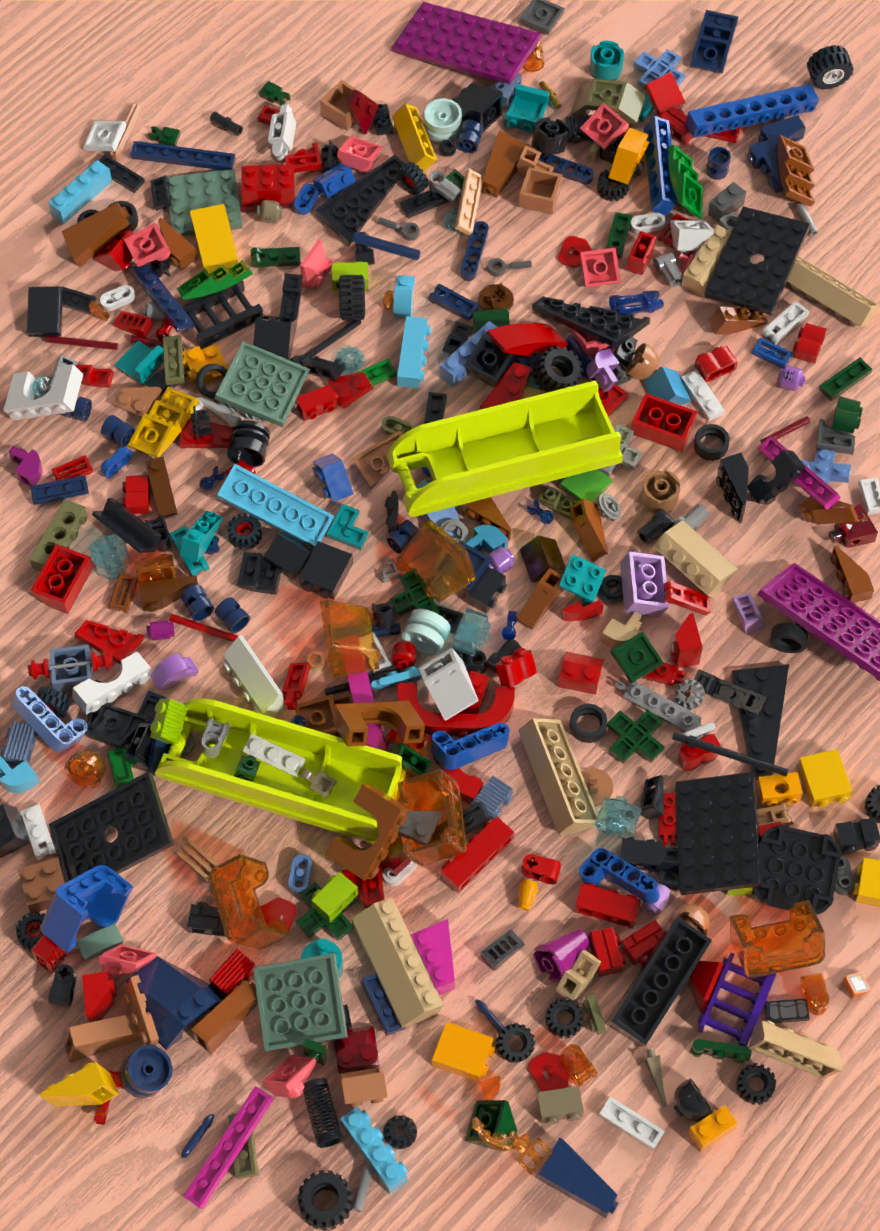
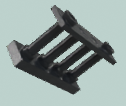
M243 280L222 291L206 295L182 307L194 322V327L198 331L196 338L200 349L206 348L254 324L255 319L263 315L261 305L252 306L243 294L245 291ZM234 296H237L246 309L239 314L235 313L227 301ZM220 303L230 317L222 322L211 308ZM203 311L206 312L214 326L208 329H204L196 317L197 314Z

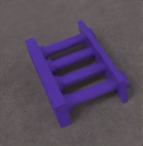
M731 952L729 958L724 957L723 972L705 1013L701 1012L697 1024H700L698 1032L702 1033L705 1025L735 1037L739 1041L738 1045L747 1046L777 972L769 969L767 975H760L732 963L735 954ZM728 970L759 983V986H762L760 993L755 992L754 994L724 981ZM722 988L752 1001L751 1004H754L752 1012L749 1010L746 1012L718 1000L717 996L720 989ZM716 1007L744 1019L743 1022L747 1023L745 1030L741 1028L740 1030L710 1018L709 1015L712 1008Z

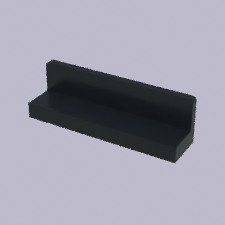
M108 498L103 511L92 512V516L139 553L156 551L162 536L116 499Z

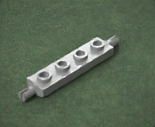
M617 680V683H615L614 687L624 692L623 699L645 711L648 709L658 718L684 732L702 726L699 715L637 682L627 685Z

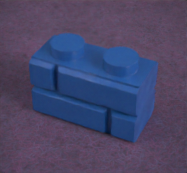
M340 163L323 173L321 177L318 176L313 179V182L318 187L319 195L329 198L356 182L350 166Z

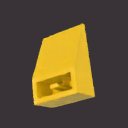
M94 1062L84 1065L82 1070L75 1074L72 1073L65 1076L63 1081L49 1085L39 1095L55 1107L101 1105L119 1095V1092L110 1072Z

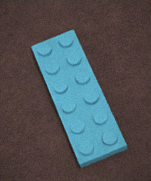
M234 464L217 494V498L315 548L318 541H322L334 519V515Z

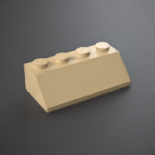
M719 225L715 226L713 229L714 234L705 241L683 274L681 287L706 298L704 295L705 290L732 232Z
M683 520L667 530L653 546L707 596L712 598L716 596L738 570Z
M763 1020L754 1025L748 1049L823 1079L842 1070L839 1051L832 1049L831 1045L819 1044L814 1042L811 1037L799 1036L794 1034L793 1030L779 1028L768 1020Z

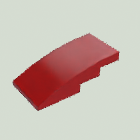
M519 323L501 326L486 332L504 353L532 357L534 351L545 352L549 348L560 346L562 349L568 344L550 324Z

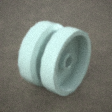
M442 98L431 101L426 106L424 111V127L428 138L437 143H442L445 140L454 141L458 138L462 125L461 108L456 102Z
M415 609L412 611L408 624L401 634L402 639L414 644L418 652L437 655L441 652L444 640L450 632V624L442 616L432 611Z

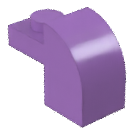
M611 349L598 352L586 369L588 378H595L603 392L609 391L618 381L612 371L619 362Z
M174 654L160 662L150 677L159 690L174 688L181 678L196 676L199 670L190 657L181 658L179 654Z

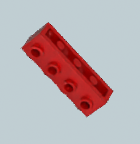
M498 816L493 821L489 820L485 823L483 830L479 834L475 833L470 838V843L465 848L462 846L456 852V857L452 861L448 860L441 867V878L459 894L514 839L515 832Z

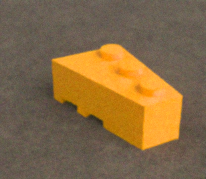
M631 128L627 130L618 146L608 178L627 185L629 184L637 164L640 163L648 148V134Z

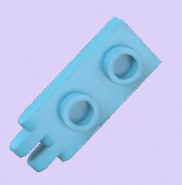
M412 666L406 668L405 672L402 673L397 671L387 673V677L374 680L371 683L372 690L389 688L398 685V683L422 679L419 668Z

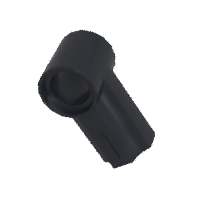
M355 243L356 262H368V265H375L373 249Z
M660 509L654 514L651 521L638 530L637 534L644 543L649 544L659 535L672 528L675 520L664 509Z
M508 638L498 652L492 653L488 658L486 668L498 675L496 663L502 657L514 653V650L522 647L516 640Z

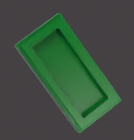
M126 746L122 749L116 748L107 751L116 788L134 779L131 764L124 759L127 752Z

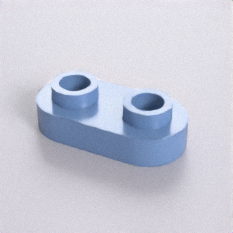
M299 854L292 860L288 884L290 891L297 895L308 888L313 866L311 858L306 854ZM305 864L306 867L301 869L299 865ZM297 883L303 884L301 887L295 886Z

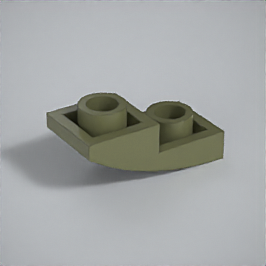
M547 485L538 498V501L550 510L572 520L570 506L578 501L564 496L563 491Z

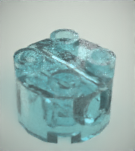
M118 535L103 536L91 543L90 558L97 575L103 576L106 579H116L119 577V574L127 572V568L130 566L127 545Z
M616 796L615 799L604 798L595 821L596 827L610 836L616 833L619 834L618 838L621 839L632 837L642 809L631 805L622 796Z

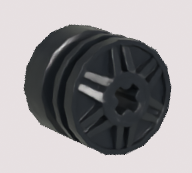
M250 420L234 423L227 450L229 460L235 464L244 460L247 465L251 464L253 467L263 465L266 459L270 430L265 425Z

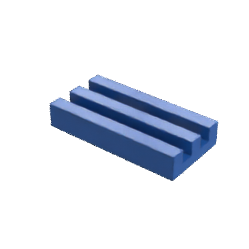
M762 338L758 340L752 350V355L784 369L793 353Z

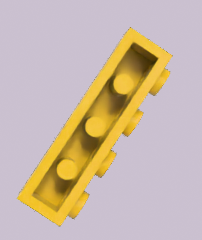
M405 103L392 115L394 126L398 131L399 139L403 144L408 160L418 165L419 169H422L424 173L437 161L418 109Z

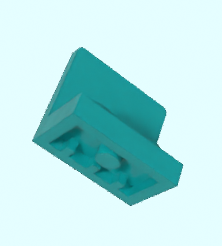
M137 341L115 363V366L143 385L164 363V349L157 345L152 350L140 341Z
M573 554L564 571L559 587L581 597L583 600L582 606L585 607L594 602L607 570Z

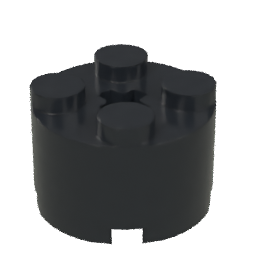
M544 117L536 122L531 146L542 152L543 156L551 157L552 154L565 152L569 127L560 119L552 121L550 120L551 117Z

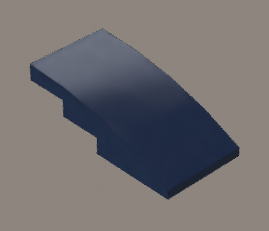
M710 10L705 11L690 67L723 74L735 34L738 16Z

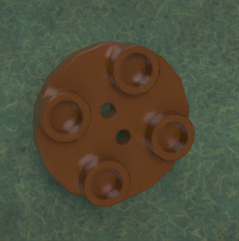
M502 283L493 284L483 288L479 294L478 303L483 311L510 310L514 305V297L510 289Z

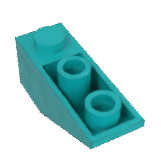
M205 511L182 537L180 556L198 562L211 543L223 520V516Z

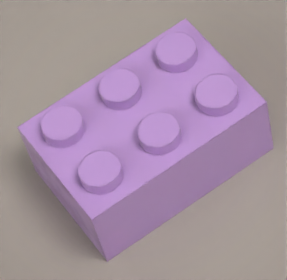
M628 552L620 562L625 613L633 614L636 611L646 616L661 617L669 608V604L664 602V595L666 594L664 583L667 582L664 556Z

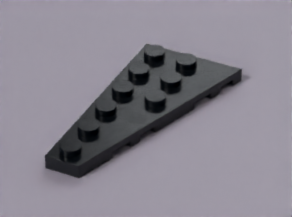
M396 155L392 156L315 209L316 215L349 246L352 243L354 232L361 231L397 183L399 178L397 177V171L405 163Z
M545 296L532 304L533 311L614 348L619 347L650 324L649 317L639 319L635 318V314L620 315L615 310L595 306L585 308L581 307L580 303L570 305L565 304L564 300Z
M789 664L734 670L731 673L733 684L766 696L759 715L738 708L747 756L771 764H775ZM749 765L750 771L755 774V780H758V777L773 775V772Z

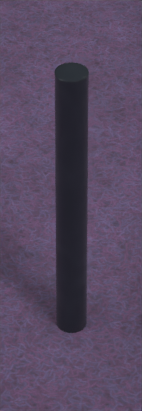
M399 668L370 675V684L374 680L387 677V673L394 671L400 673ZM349 682L325 688V695L328 696L350 690Z

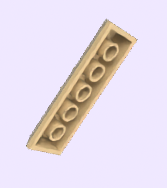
M798 255L787 280L791 288L797 291L802 290L805 292L806 297L818 300L822 307L826 309L831 308L835 311V315L840 318L845 317L849 319V323L855 327L866 326L879 311V304Z
M532 718L518 732L558 834L573 835L600 825V818L561 720Z
M393 898L374 903L351 919L352 924L401 1028L437 1016L443 1007V1003Z

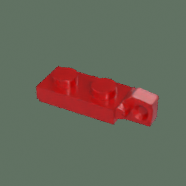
M309 662L290 663L282 690L287 710H295L297 700H300L303 696L311 668Z

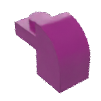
M12 446L9 454L11 460L19 465L15 469L17 479L29 487L35 486L43 474V467L38 453L32 449L28 454L24 449Z

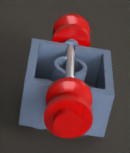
M89 645L50 649L51 664H48V659H44L43 663L39 664L35 660H31V665H28V674L33 677V680H37L38 675H45L46 678H50L51 672L53 688L58 692L71 693L73 692V687L87 679L94 681L93 670L97 672L99 667H105L106 670H110V666H113L112 654H108V651H104V654L97 656L95 652L91 655Z

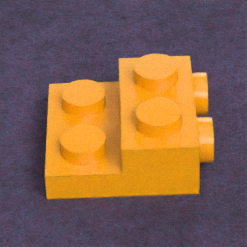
M217 344L203 349L197 346L183 352L184 368H188L187 375L190 382L194 381L195 385L198 371L207 364H218L228 370ZM210 371L204 376L203 383L206 385L224 377L218 371Z

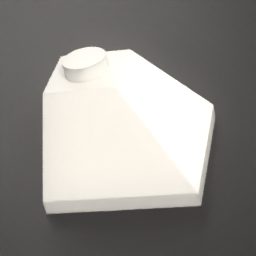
M703 220L670 221L673 246L678 252L688 253L689 251H695L714 234V230Z

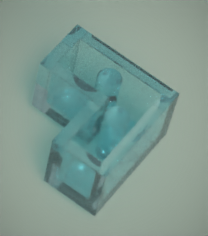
M467 608L453 638V649L475 656L477 650L480 651L484 642L487 643L489 640V629L491 623H488L489 615Z

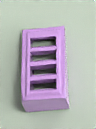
M746 593L733 597L732 601L745 633L748 634L762 630L763 618L751 594Z

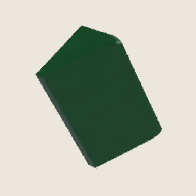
M509 310L474 311V333L479 331L489 321L497 327L510 325Z

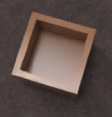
M341 80L320 100V110L323 116L343 129L348 130L356 122L352 118V113L349 111L347 103L353 89H357Z
M528 167L519 194V207L553 215L562 188V174Z
M58 858L18 869L30 912L34 914L35 912L47 910L56 889L66 883Z
M382 1067L341 1074L345 1105L350 1104V1107L361 1106L363 1101L369 1100L371 1103H380L384 1101L383 1098L388 1097Z

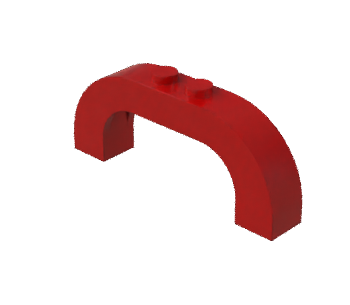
M398 683L397 689L398 701H410L425 724L424 733L433 735L437 731H443L449 734V736L463 738L497 723L506 724L514 709L515 687L496 686L495 701L489 710L481 714H456L445 721L441 713L429 712L419 704L417 700V683Z

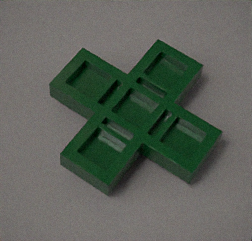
M417 569L399 576L406 591L390 598L398 617L415 608L429 610L440 615L434 599L450 592L441 574L423 582Z
M648 709L636 722L631 720L622 711H619L607 723V727L620 737L609 748V753L624 764L637 751L652 763L665 748V746L651 736L662 725L663 721Z
M314 882L299 894L300 898L311 910L296 920V924L308 938L312 937L323 927H326L334 938L339 941L354 929L353 925L343 915V912L356 903L357 899L354 898L330 923L312 907L311 900L313 894L319 889L322 890Z

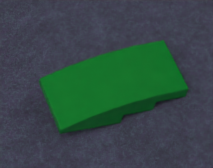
M668 146L670 178L679 204L697 218H702L703 186L698 183V173L693 169V159L677 146Z
M241 260L230 269H227L223 264L210 274L205 268L176 289L184 300L203 297L231 287L253 273L245 262Z

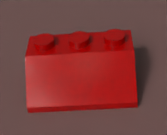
M56 544L30 592L49 607L68 614L94 568L90 556Z

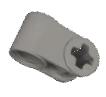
M212 717L209 718L201 741L202 752L206 757L214 758L218 756L223 742L228 735L230 723H221L215 721ZM208 744H214L215 746H213V747H208L207 745H208Z

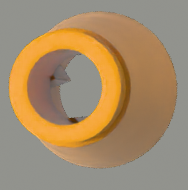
M522 879V883L519 884V909L530 911V907L539 890L537 882Z

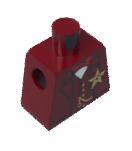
M861 504L854 507L858 521L835 523V530L829 532V538L833 543L842 540L845 547L851 548L875 542L878 531Z

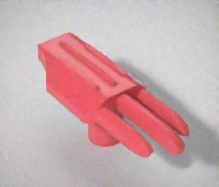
M696 250L689 251L687 256L682 252L678 254L677 258L682 261L679 269L682 275L693 261Z

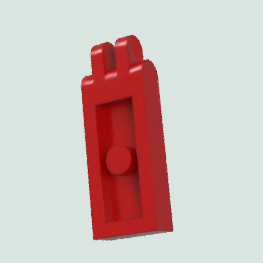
M664 663L661 667L642 677V679L674 686L675 684L683 683L686 673L679 670L678 666Z
M664 793L663 815L658 817L659 837L663 838V845H667L668 838H671V845L676 844V793Z

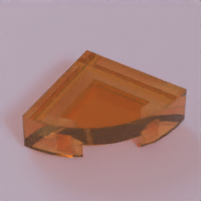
M91 301L89 304L91 316L108 321L110 318L108 312H104L99 308L100 304Z
M500 1075L480 1082L485 1100H494L498 1095L501 1086Z

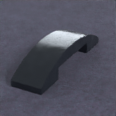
M285 273L279 317L297 319L298 322L303 275Z
M698 669L694 678L695 681L703 686L705 694L756 715H759L766 700V696L739 687Z

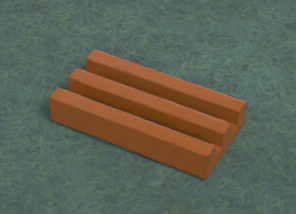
M119 574L108 606L110 610H123L124 613H128L139 581L138 577ZM123 579H126L119 602L115 604ZM132 581V584H131L129 593H128V595H127L125 604H124V606H123V602H124V599H125V596H126L128 587H129V585H130V582Z

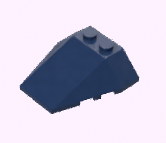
M158 956L130 976H139L140 982L137 986L140 994L144 993L147 1000L145 1001V1011L151 1014L159 1038L158 1043L165 1050H168L182 1039L183 1031L208 1011L211 1012L225 999L211 984ZM129 977L128 979H126L127 985H128V982H129V980H130V977Z

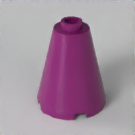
M577 929L543 943L534 949L536 950L533 953L535 963L542 973L547 972L550 975L548 977L549 980L560 982L564 973L573 968L581 951L588 949L590 937L585 931Z

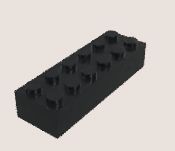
M673 918L606 1023L639 1046L647 1045L712 940L681 918Z

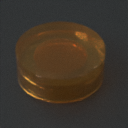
M387 290L384 295L383 305L385 308L392 309L394 291Z

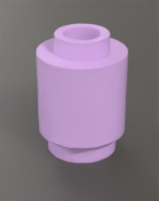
M657 884L660 892L659 900L653 904L643 903L646 912L651 915L661 914L670 898L669 888L662 884Z

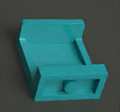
M517 84L514 99L509 111L505 113L504 125L534 133L537 120L544 117L548 107L550 92Z

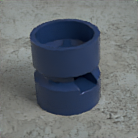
M474 120L463 121L456 142L458 149L465 153L476 152L483 132L482 125Z
M715 147L708 154L706 173L712 179L721 180L728 175L731 154L726 148Z
M79 397L76 400L74 411L63 414L59 413V415L68 418L75 417V420L86 422L91 413L92 400Z
M110 415L101 427V435L109 440H113L114 443L123 448L128 446L136 429L126 422L123 423V420L115 415Z
M405 520L397 527L398 530L394 529L386 536L389 546L399 555L404 554L410 548V545H414L422 538L419 529L409 520Z
M201 585L187 588L180 596L194 621L203 620L214 611V606L210 599L207 598V594Z
M233 597L223 600L214 611L220 621H225L224 625L231 633L241 631L250 621L248 613L240 607Z

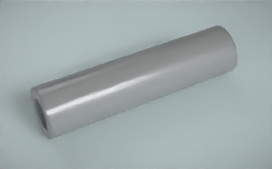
M799 204L796 209L802 221L810 223L808 231L810 236H815L818 230L805 205Z
M363 1167L352 1205V1210L356 1212H362L373 1173V1169L369 1167Z

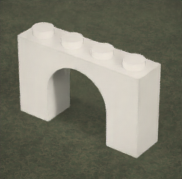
M73 364L59 366L53 386L49 392L43 397L34 400L39 381L28 371L13 374L3 411L13 420L72 412L75 408L83 374Z

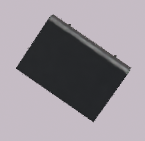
M29 287L27 334H29V337H47V335L60 337L62 335V307L64 299L62 287Z

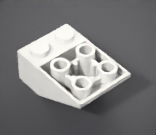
M452 648L419 667L422 678L445 721L479 701L463 660Z

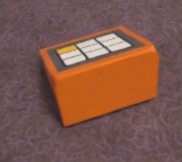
M862 972L844 977L843 982L852 999L871 992Z

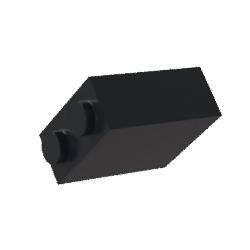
M318 541L299 576L300 587L307 592H315L325 599L330 598L334 600L353 565V555Z

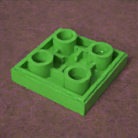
M596 469L566 477L560 483V487L579 501L585 499L594 503L597 497L612 484V479Z

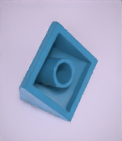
M662 366L644 381L649 395L678 405L691 402L678 371Z

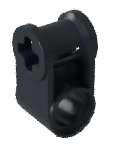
M159 515V518L150 521L145 520L147 525L162 536L160 540L165 539L159 541L156 550L159 552L168 551L172 544L163 515Z
M391 600L382 604L371 603L373 617L378 629L389 630L394 628L395 623Z
M454 650L463 660L467 671L480 674L486 671V655L482 651ZM475 661L482 662L480 664H474Z
M62 964L56 969L49 992V1004L71 1006L77 976L70 965Z

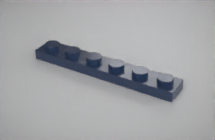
M134 141L130 154L131 159L215 170H232L236 159L233 153Z
M148 264L131 267L133 277L176 332L194 328V322Z

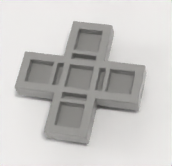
M617 424L614 431L619 432L622 437L620 451L623 455L622 463L619 464L634 470L643 452L628 446L634 436V431ZM616 464L598 470L610 476Z

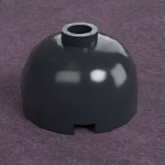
M691 1078L685 1080L677 1087L674 1094L676 1105L673 1107L679 1117L684 1116L689 1121L700 1122L712 1114L713 1111Z

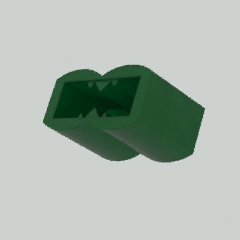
M839 396L832 428L852 434L855 429H859L863 407H860L861 401Z

